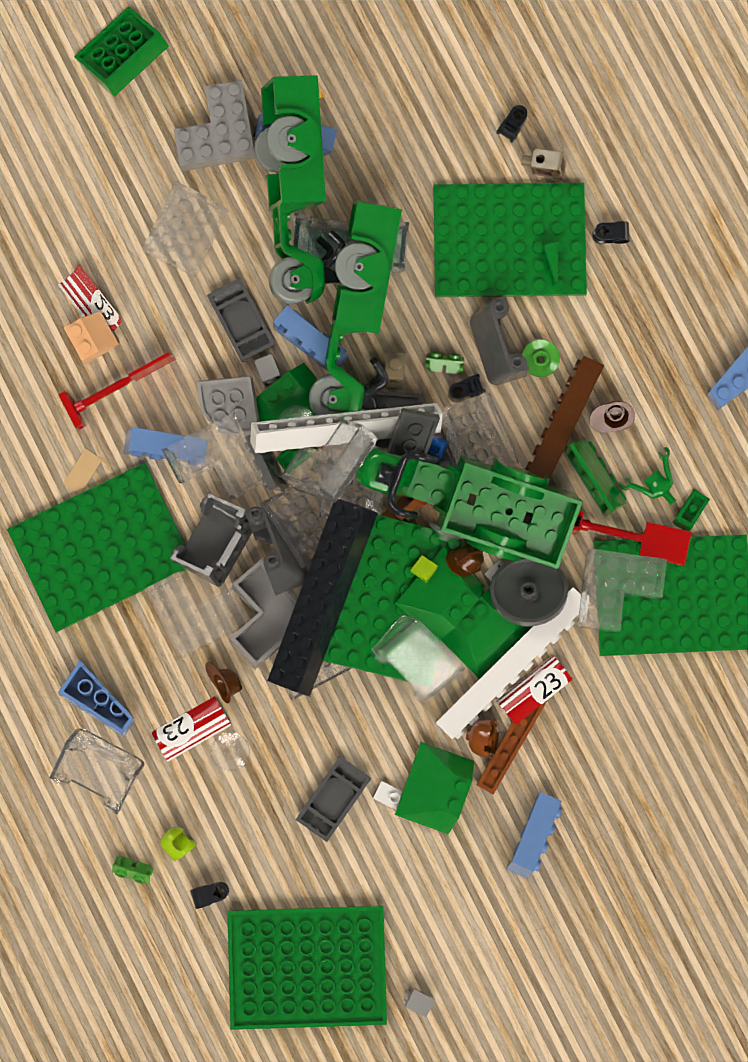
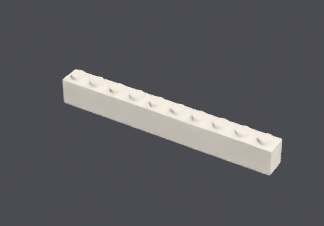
M437 403L252 422L250 443L255 453H265L269 451L391 439L402 408L439 414L440 420L435 433H441L443 413Z
M574 587L568 591L566 604L560 614L545 624L533 626L436 724L451 739L455 737L458 740L466 732L463 728L468 723L472 726L479 719L477 714L481 710L486 712L493 705L491 701L495 697L499 699L507 691L505 687L509 683L513 685L520 678L518 674L523 669L527 671L534 664L532 660L536 656L540 658L547 651L545 647L550 642L554 644L561 638L559 633L563 629L568 631L575 624L573 619L577 615L581 618L589 610L586 607L589 602Z

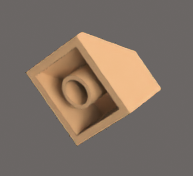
M102 312L80 318L64 327L79 357L85 363L91 362L119 345Z

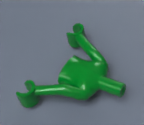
M664 447V450L668 453L665 456L658 452L659 458L663 461L666 478L658 470L643 482L649 490L632 483L627 477L625 479L629 484L623 486L620 482V488L622 490L632 488L651 499L663 496L672 505L676 499L669 492L673 485L668 461L670 456L669 448Z

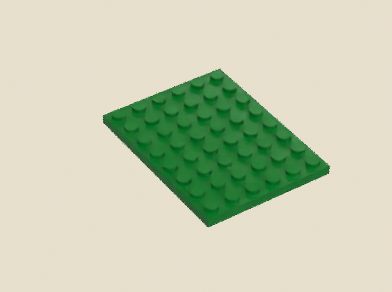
M584 183L433 184L435 298L587 295ZM558 241V281L554 285L552 284L542 249L545 244Z
M146 463L7 529L56 633L186 571L185 568L170 559L174 548L179 545L185 546Z
M377 514L323 661L431 687L441 639L434 642L395 602L417 577L411 573V569L422 555L431 561L443 546L449 551L460 548L463 538Z
M747 534L691 537L684 566L639 556L641 542L607 540L593 542L599 656L748 650Z
M383 906L227 911L230 1030L387 1025Z

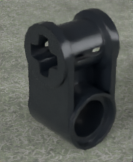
M522 105L514 106L506 119L501 123L496 134L505 136L513 143L527 120V109ZM516 112H521L524 115V117L522 119H516L514 117V114Z
M629 222L599 223L593 231V240L598 244L630 242ZM602 230L605 236H602V234L599 233V231Z
M476 374L452 384L448 391V398L452 402L458 403L486 393V390L482 388L480 383V375ZM456 388L461 390L462 396L455 397L452 394V390Z
M217 882L190 890L195 909L224 900L229 894L228 885L224 882ZM218 887L224 889L222 896L215 893Z

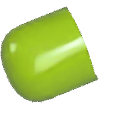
M180 827L170 828L163 834L160 840L162 849L174 862L185 856L197 845L194 840H190L185 835L184 830Z

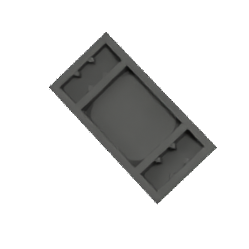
M241 278L207 295L241 362L275 346Z
M340 756L295 820L328 842L372 778Z

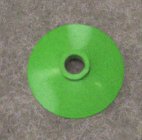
M539 339L530 342L522 353L529 367L528 373L535 377H547L554 373L559 366V351L553 343L547 340ZM537 357H543L544 361L539 363Z

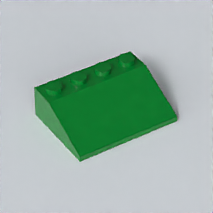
M128 6L79 51L74 58L104 89L115 97L163 53L169 45L159 31Z
M585 438L570 444L565 454L604 517H607L626 504L625 500L627 498L622 490L618 491L616 488V480L613 475L606 472V464L603 459L596 456V448L591 441L588 442Z

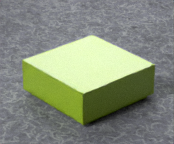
M422 555L411 569V573L427 583L437 570L438 565Z

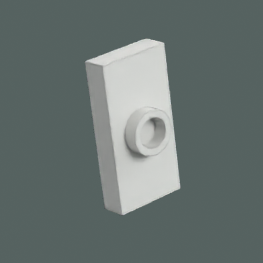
M381 781L373 799L396 810L402 791Z

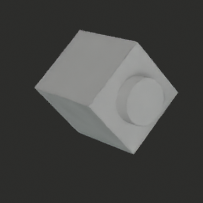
M272 354L254 361L263 385L267 384L270 386L281 378Z
M413 988L412 991L408 990L403 1001L406 1002L405 1007L427 1017L435 998Z

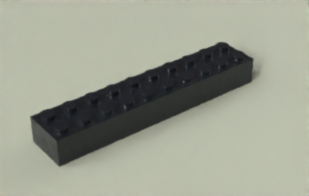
M335 497L267 681L310 697L375 523L377 512Z

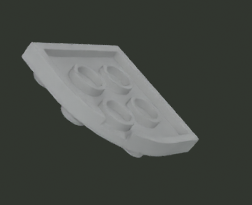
M253 375L196 382L200 406L209 422H212L220 431L227 434H251V423L260 422Z

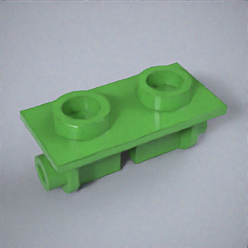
M441 352L426 354V360L430 361H426L425 369L442 372V366L445 365L446 373H463L464 365H460V363L464 364V357H461L460 354L452 353L449 356L442 355Z
M123 856L116 857L112 866V872L116 876L132 878L140 884H149L150 875H152L154 869L150 867L151 865L137 861L136 867H132L134 860Z

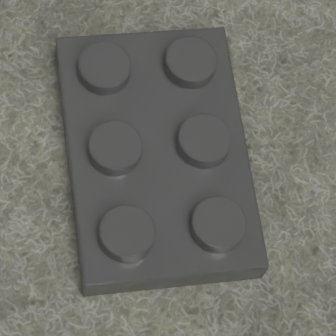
M402 408L387 452L403 456L407 452L416 451L427 455L440 420L439 414Z

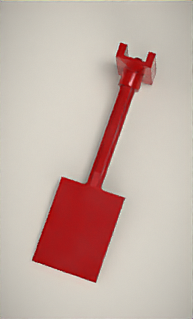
M167 352L129 373L128 377H124L84 400L80 399L75 403L66 391L58 394L75 428L80 430L86 427L80 412L87 409L86 407L127 386L131 381L142 379L175 361L176 358Z
M579 511L571 534L575 535L580 530H591L641 542L639 556L681 566L685 565L692 532L646 522L644 534L592 523L590 520L583 519L584 512Z

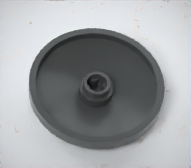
M523 557L520 561L509 560L496 571L491 582V600L496 611L507 621L521 626H538L551 621L563 610L568 597L567 580L560 568L556 569Z

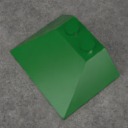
M305 363L288 371L257 396L256 401L260 422L317 416L309 403V392L317 378Z
M445 546L431 560L438 565V568L426 583L419 577H416L395 602L434 642L439 641L460 623L480 599L485 586L473 574L466 577L454 574L446 563V556L450 551Z
M490 587L460 623L446 634L441 641L480 679L533 626H521L504 619L494 608Z
M420 742L394 815L449 834L460 817L473 780L474 761Z

